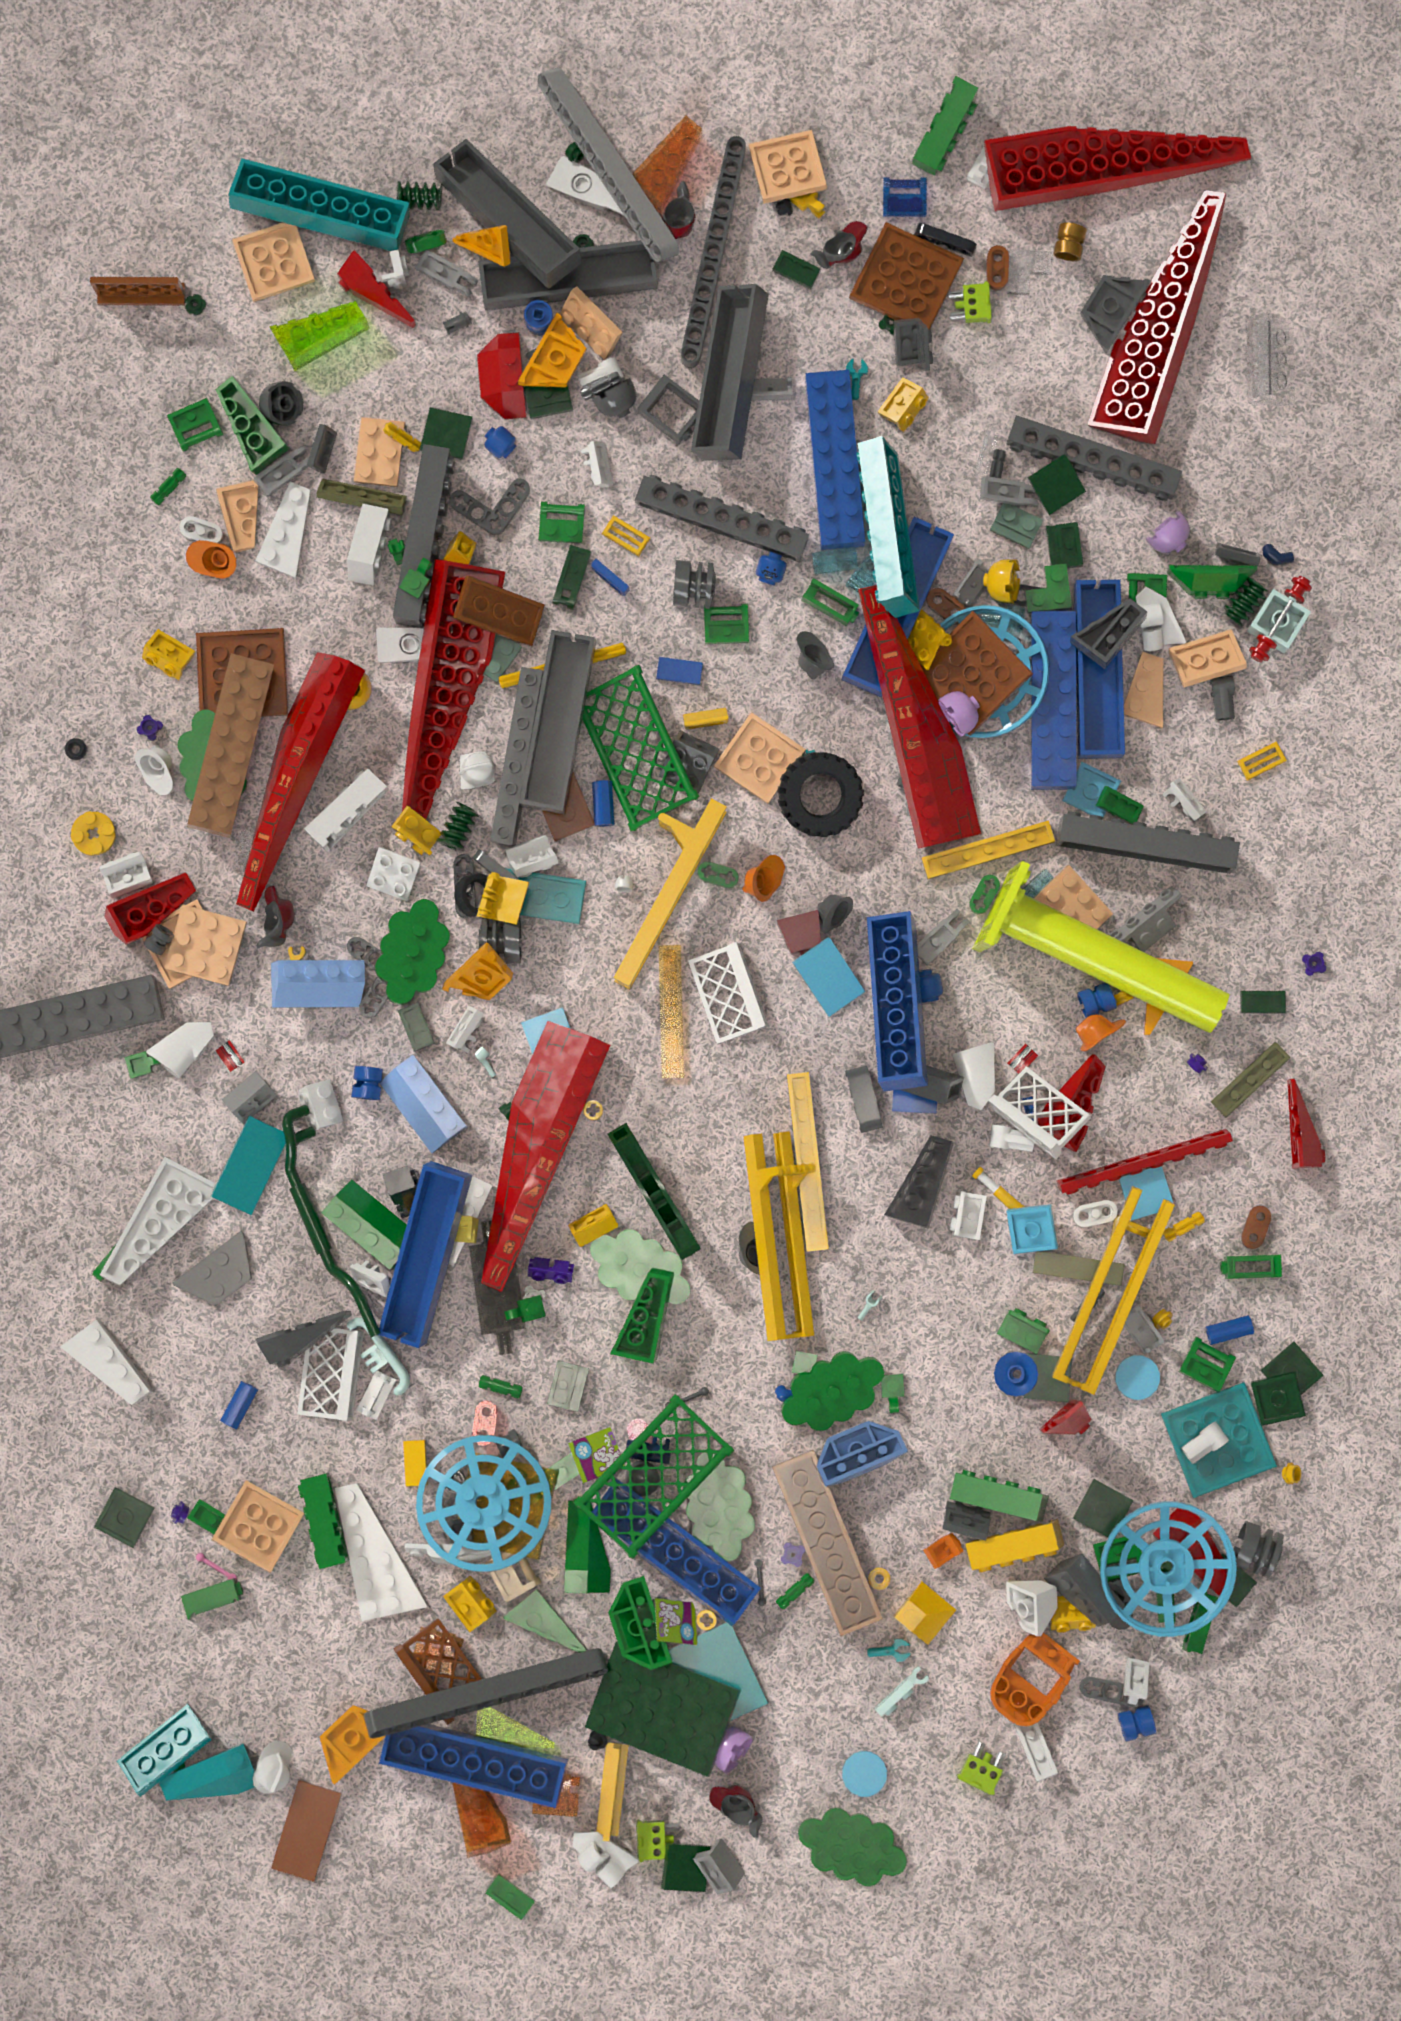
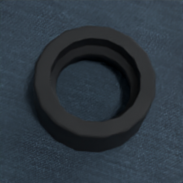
M477 873L465 876L459 880L455 887L454 897L456 905L464 914L472 917L477 916L478 908L473 907L467 899V887L472 882H478L485 888L488 875Z

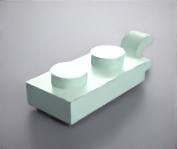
M919 1666L915 1667L912 1673L875 1707V1710L881 1717L884 1714L890 1715L897 1708L895 1704L901 1698L903 1700L907 1699L913 1693L911 1688L915 1684H924L928 1681L929 1677L927 1675L923 1679L916 1677L917 1672L921 1670Z

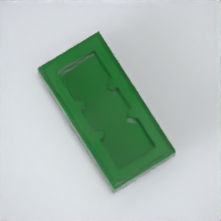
M1104 786L1096 807L1133 825L1134 822H1137L1144 805L1108 786Z

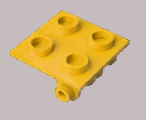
M921 609L908 642L917 660L926 670H929L939 646H949L952 643V637L949 633H945L944 628L939 623H936L933 617Z
M491 872L487 877L477 917L517 925L529 882L501 877L500 874Z

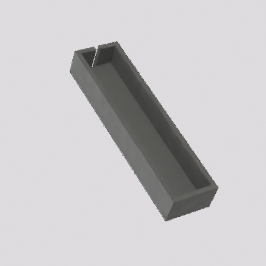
M467 139L451 150L454 167L449 153H446L433 163L435 178L486 228L501 225L507 226L510 252L548 289L582 263L580 248Z
M641 240L580 248L582 263L548 289L515 256L510 257L511 264L505 267L491 260L478 261L484 308L485 311L527 306L535 300H542L546 303L566 301L571 290L576 286L588 298L658 289L655 261Z
M757 284L739 285V288L736 285L718 287L691 452L703 461L742 459L769 294Z
M423 444L393 611V618L398 625L422 628L423 623H425L426 604L429 600L434 560L439 559L440 555L438 538H442L444 533L442 516L446 517L448 510L445 498L446 495L450 496L452 487L449 476L454 474L456 462L454 461V456L451 455L450 448ZM424 557L432 563L425 576L430 582L418 600L401 590L399 586L409 569L411 568L416 571Z
M551 630L519 804L521 807L565 814L596 648L595 637L575 634L576 642H573L571 633Z
M1068 811L1067 814H1063L1059 821L1056 846L1231 874L1237 867L1240 842H1236L1235 838L1222 836L1221 839L1213 838V835L1209 833L1192 835L1191 831L1185 829H1178L1177 832L1169 831V827L1166 826L1149 828L1147 824L1141 822H1134L1133 825L1125 824V820L1113 818L1111 821L1103 820L1102 816L1090 815L1087 818L1081 817V813Z
M151 974L0 1010V1058L165 1020L156 977Z

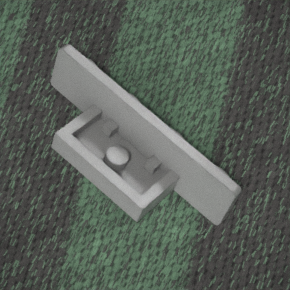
M1173 887L1163 890L1159 897L1146 904L1139 913L1127 919L1124 925L1109 935L1124 943L1131 939L1137 949L1145 952L1176 927L1166 909L1179 900L1182 894Z

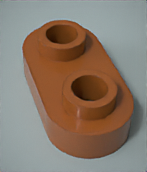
M995 245L989 249L987 254L986 281H988L991 289L1001 290L1007 285L1009 279V252L1005 247ZM1000 255L1001 261H995L994 256ZM999 276L1001 281L996 283L993 278Z
M934 588L927 595L926 603L928 607L944 620L951 616L952 610L961 611L966 609L961 602L941 588ZM940 597L941 603L935 604L933 599Z
M1255 1206L1249 1211L1241 1234V1241L1246 1248L1256 1249L1264 1242L1271 1221V1213L1265 1206ZM1259 1212L1264 1215L1262 1221H1259L1256 1217ZM1252 1233L1257 1236V1240L1255 1242H1252L1249 1239V1236Z

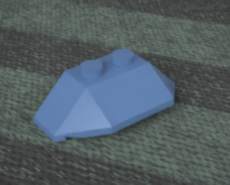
M867 1421L827 1438L816 1467L825 1487L847 1482L880 1468L904 1455L908 1450L898 1430Z

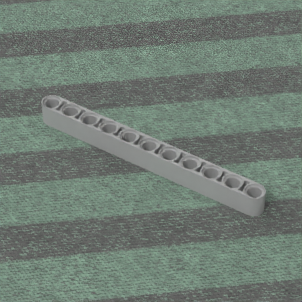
M558 67L539 73L537 82L541 91L654 261L660 262L677 256L679 246L676 239L564 71Z

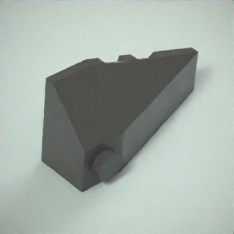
M341 1311L316 1319L315 1323L299 1324L295 1327V1330L283 1329L256 1338V1343L270 1365L277 1364L278 1368L291 1364V1359L297 1358L352 1314L351 1311Z

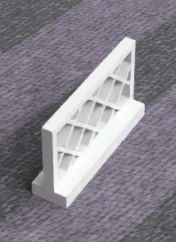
M735 942L724 948L688 960L717 1044L768 1027L740 943ZM727 952L729 957L726 968L715 963L718 955ZM711 957H714L713 960H712V962L709 961V960H707V959H708V958H711ZM700 961L710 963L705 976L697 972L694 963ZM731 965H732V968H733V971H734V972H732V971L729 970V968H730ZM713 966L724 970L719 982L709 978ZM727 972L736 977L737 982L733 989L722 984ZM699 976L704 978L702 983L700 981ZM707 980L718 985L713 996L704 993L703 987ZM738 985H739V988H740L741 993L738 992V991H736L737 988H738ZM720 987L732 991L727 1003L716 999ZM735 993L743 997L744 1003L741 1010L730 1005ZM706 997L711 999L709 1004ZM714 1001L725 1005L720 1017L711 1013L710 1008ZM728 1007L739 1012L734 1024L723 1019ZM745 1007L747 1008L748 1013L743 1012ZM742 1014L750 1017L752 1027L743 1029L737 1026ZM714 1018L718 1019L717 1024H715ZM721 1021L732 1026L729 1035L720 1038L717 1030ZM735 1028L741 1030L736 1033H733Z
M1025 1067L998 1096L994 1094L988 1100L994 1112L1055 1159L1062 1154L1061 1149L1091 1119L1087 1112L1028 1067ZM1027 1075L1033 1079L1032 1086L1021 1087V1082ZM1047 1089L1049 1091L1048 1098L1037 1099V1090ZM1033 1091V1099L1022 1100V1092ZM1018 1092V1101L1008 1102L1005 1100L1010 1093ZM1062 1101L1065 1103V1110L1053 1111V1102ZM1049 1103L1048 1112L1037 1113V1104ZM1034 1105V1113L1023 1114L1022 1106ZM1069 1114H1079L1082 1116L1078 1122L1069 1123ZM1065 1115V1124L1053 1125V1116ZM1049 1117L1050 1125L1039 1126L1038 1118ZM1065 1129V1135L1059 1141L1054 1138L1053 1130Z
M335 1328L331 1331L333 1332L331 1336L329 1334L325 1335L327 1339L319 1346L316 1343L313 1345L314 1350L311 1351V1346L305 1351L297 1414L353 1421L364 1332ZM339 1333L347 1334L346 1344L339 1349L332 1339ZM330 1342L336 1352L326 1358L320 1349ZM318 1352L324 1362L314 1368L310 1363V1356ZM339 1354L343 1359V1366L336 1371L329 1361ZM327 1364L333 1374L324 1381L317 1371ZM315 1374L321 1384L312 1391L307 1385V1380ZM336 1376L340 1381V1389L333 1393L327 1383ZM324 1386L330 1397L321 1403L314 1393ZM312 1396L318 1407L313 1411H304L305 1400ZM332 1399L338 1405L337 1415L329 1414L324 1407Z

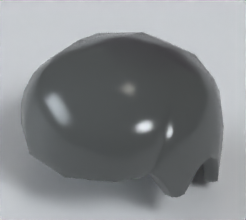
M643 1460L635 1461L631 1464L632 1467H644L645 1465ZM647 1461L648 1467H655L652 1463ZM657 1469L647 1471V1481L649 1483L660 1482ZM632 1470V1483H644L645 1472L643 1470ZM628 1471L626 1472V1475H625L626 1484L629 1483V1472H628ZM659 1485L648 1486V1496L654 1493ZM644 1486L632 1487V1490L639 1496H645Z

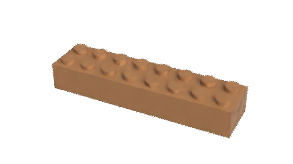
M231 653L187 823L188 828L230 838L274 664Z
M810 1450L771 1467L840 1636H844L883 1618L829 1486L825 1487L818 1472L816 1454L814 1450Z

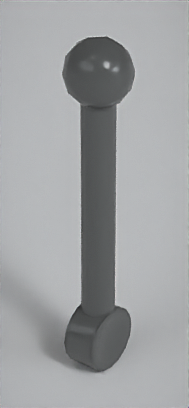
M703 1387L699 1392L684 1397L682 1400L686 1402L701 1395L706 1396L709 1394V1389Z
M756 1559L754 1565L757 1567L758 1586L761 1587L758 1604L764 1606L766 1605V1599L763 1593L761 1571L763 1561Z

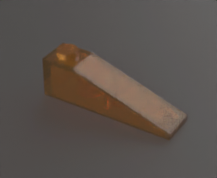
M452 1782L467 1858L488 1854L511 1844L507 1820L490 1792Z

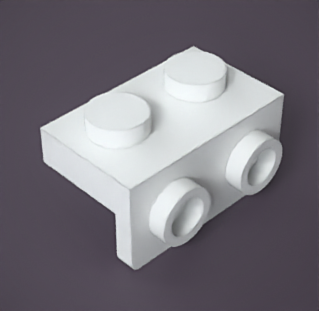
M399 250L390 251L394 273L382 275V280L390 293H399L403 291V288L407 287L405 276H409L405 257H400Z
M546 835L505 849L510 869L516 877H527L532 872L540 869H550L558 863L557 856L551 849Z
M140 851L115 861H109L99 867L111 899L153 883L146 860Z
M330 1079L306 1085L299 1089V1102L301 1105H307L310 1111L309 1115L305 1116L309 1127L312 1126L317 1131L320 1128L343 1122Z
M960 1191L959 1196L955 1195L953 1208L957 1209L956 1218L952 1217L950 1223V1231H953V1236L980 1240L987 1196L966 1193L964 1191Z

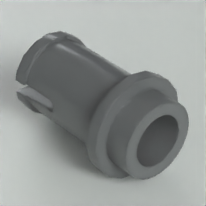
M462 311L459 315L443 321L448 335L465 326L468 328V325L472 324L467 312L462 313Z

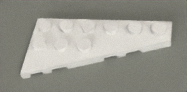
M164 1157L100 1276L119 1286L125 1282L214 1199L211 1197V1193L216 1183Z
M358 1483L336 1487L335 1491L361 1621L428 1607Z

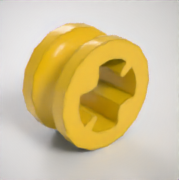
M1124 991L1115 994L1116 1007L1134 999V996Z
M591 1100L584 1105L583 1112L589 1120H598L603 1114V1107L598 1101ZM591 1104H596V1108L599 1107L600 1109L594 1117L590 1116L591 1113L587 1114V1108H591Z
M706 1609L699 1612L696 1621L699 1628L707 1631L714 1628L717 1619L711 1610ZM707 1613L710 1618H713V1623L709 1622L710 1626H704V1622H700V1617L704 1618L703 1614Z

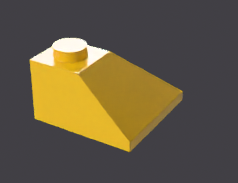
M921 1581L893 1616L928 1645L956 1609Z

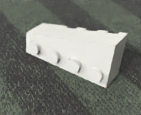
M369 769L365 772L363 770L360 771L353 779L354 782L349 787L346 786L342 789L338 797L333 802H330L304 828L307 834L327 853L389 790Z
M95 1320L61 1346L65 1352L129 1404L136 1405L153 1392L101 1320Z

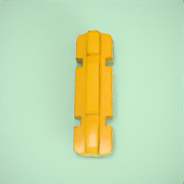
M392 422L385 424L383 428L385 434L391 436L403 446H407L412 452L419 451L421 442L418 439H413L412 435L400 427L398 428Z
M1196 1212L1191 1215V1218L1187 1217L1174 1224L1173 1228L1165 1229L1163 1235L1168 1242L1176 1239L1177 1235L1180 1237L1194 1229L1195 1226L1203 1224L1205 1219L1201 1212Z

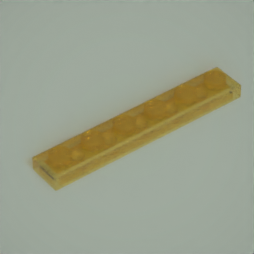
M661 945L658 948L662 1079L684 1078L681 945Z

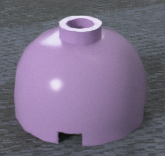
M1180 511L1175 513L1178 517L1172 518L1170 516L1153 530L1156 533L1152 538L1146 537V541L1156 551L1169 553L1175 550L1178 553L1187 545L1185 540L1189 537L1190 527L1187 519Z
M956 691L938 699L939 706L946 719L955 726L953 729L960 737L969 733L976 726L979 718L977 709L980 706L973 696L969 698L965 693Z
M727 1728L718 1750L715 1765L726 1774L731 1772L739 1764L737 1760L741 1755L744 1757L748 1752L753 1738L740 1728Z

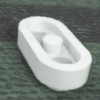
M193 516L184 518L180 523L182 535L189 540L195 542L206 540L219 544L223 540L221 528L214 523ZM190 525L196 527L194 532L188 531ZM211 532L216 533V537L214 539L208 538V535Z
M1109 1200L1081 1205L1074 1210L1073 1221L1077 1226L1083 1228L1111 1222L1117 1216V1206ZM1104 1207H1107L1110 1210L1108 1216H1104L1102 1214V1209ZM1082 1212H1086L1088 1214V1219L1086 1221L1080 1219V1214Z

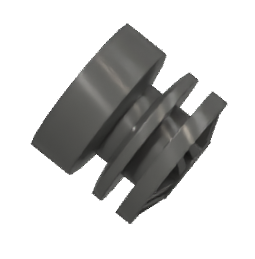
M676 560L673 606L687 607L690 597L695 598L696 608H699L700 598H705V608L710 609L715 595L716 575L713 567L714 563L708 562L707 572H702L703 562H699L697 571H692L691 561Z
M519 917L517 925L504 922V927H499V923L496 920H493V926L489 927V920L482 918L479 929V949L487 942L498 955L504 954L506 964H521V947H519L521 918Z
M1245 1521L1237 1537L1243 1540L1241 1548L1234 1546L1236 1567L1247 1570L1251 1563L1254 1562L1253 1573L1258 1575L1262 1570V1576L1269 1579L1279 1563L1283 1549L1284 1534L1276 1532L1273 1536V1530L1268 1529L1263 1537H1261V1526Z

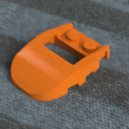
M1044 1632L1039 1637L1030 1633L1010 1653L992 1683L990 1698L993 1706L1001 1715L1016 1725H1034L1047 1714L1046 1712L1053 1705L1057 1704L1064 1688L1071 1679L1070 1674L1074 1666L1078 1665L1080 1660ZM1024 1649H1027L1061 1676L1047 1695H1044L1011 1669Z

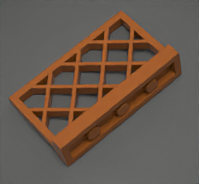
M90 277V284L97 294L98 305L185 306L186 284L180 282L178 277Z
M439 1618L402 1645L399 1644L393 1648L425 1695L442 1691L437 1688L438 1677L450 1678L448 1689L452 1688L454 1679L464 1680L465 1684L469 1683V1681L482 1680ZM439 1626L442 1630L441 1641L429 1640L430 1631ZM445 1636L447 1637L449 1642H444ZM416 1641L425 1642L422 1655L413 1654L409 1646ZM428 1643L440 1645L438 1657L426 1655ZM444 1645L454 1647V1659L442 1658ZM417 1658H422L421 1664L417 1660ZM425 1659L437 1660L435 1673L424 1670ZM441 1661L453 1663L451 1675L439 1673ZM456 1663L466 1664L468 1667L466 1677L455 1676ZM429 1676H434V1682ZM454 1717L444 1719L447 1725L454 1721Z

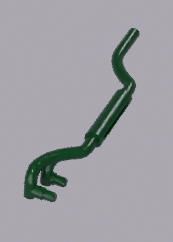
M302 1105L286 1112L282 1120L286 1143L285 1172L292 1187L289 1190L316 1254H320L329 1274L338 1279L349 1290L372 1338L381 1334L368 1301L356 1281L346 1271L336 1265L330 1251L332 1247L307 1187L305 1183L301 1182L296 1170L298 1144L316 1136L315 1129L312 1126L295 1133L293 1122L310 1113L308 1106Z

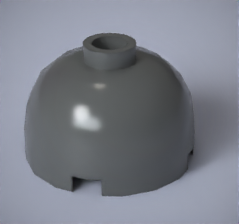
M631 378L623 380L622 384L613 385L610 389L594 396L592 400L602 414L610 417L618 415L620 419L631 413L629 409L636 402L637 392Z
M279 381L269 384L263 389L259 397V408L270 423L281 426L291 425L296 422L295 420L298 415L302 414L303 397L300 390H296L292 382Z

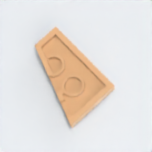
M252 480L217 488L216 493L233 553L254 549L258 485Z
M1142 651L1124 702V715L1163 728V658Z

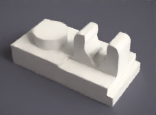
M985 146L966 177L967 180L983 189L989 183Z
M591 441L588 447L582 449L581 452L590 456L589 460L584 461V465L591 466V479L594 482V486L604 488L613 486L605 443Z
M1180 778L1170 784L1171 787L1163 793L1164 797L1174 794L1175 800L1170 805L1174 807L1181 802L1186 816L1194 821L1207 812Z
M468 1006L446 1044L457 1050L459 1048L469 1053L470 1049L466 1048L465 1042L467 1040L476 1042V1038L471 1033L481 1024L484 1013Z
M365 1261L362 1265L356 1263L350 1266L353 1278L357 1284L387 1298L390 1280L384 1273H380L378 1265H374L371 1268L370 1261Z
M1127 1658L1123 1695L1129 1696L1127 1703L1137 1705L1139 1698L1146 1700L1150 1662Z

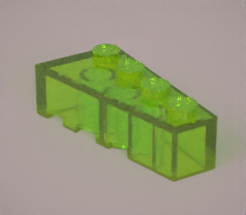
M356 301L330 308L323 313L309 314V317L299 320H289L286 324L269 326L294 371L370 329Z

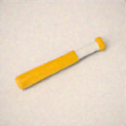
M979 1167L973 1173L972 1177L974 1179L978 1178L992 1190L993 1195L1009 1209L1025 1207L1002 1186H998L983 1172L984 1169L982 1167Z

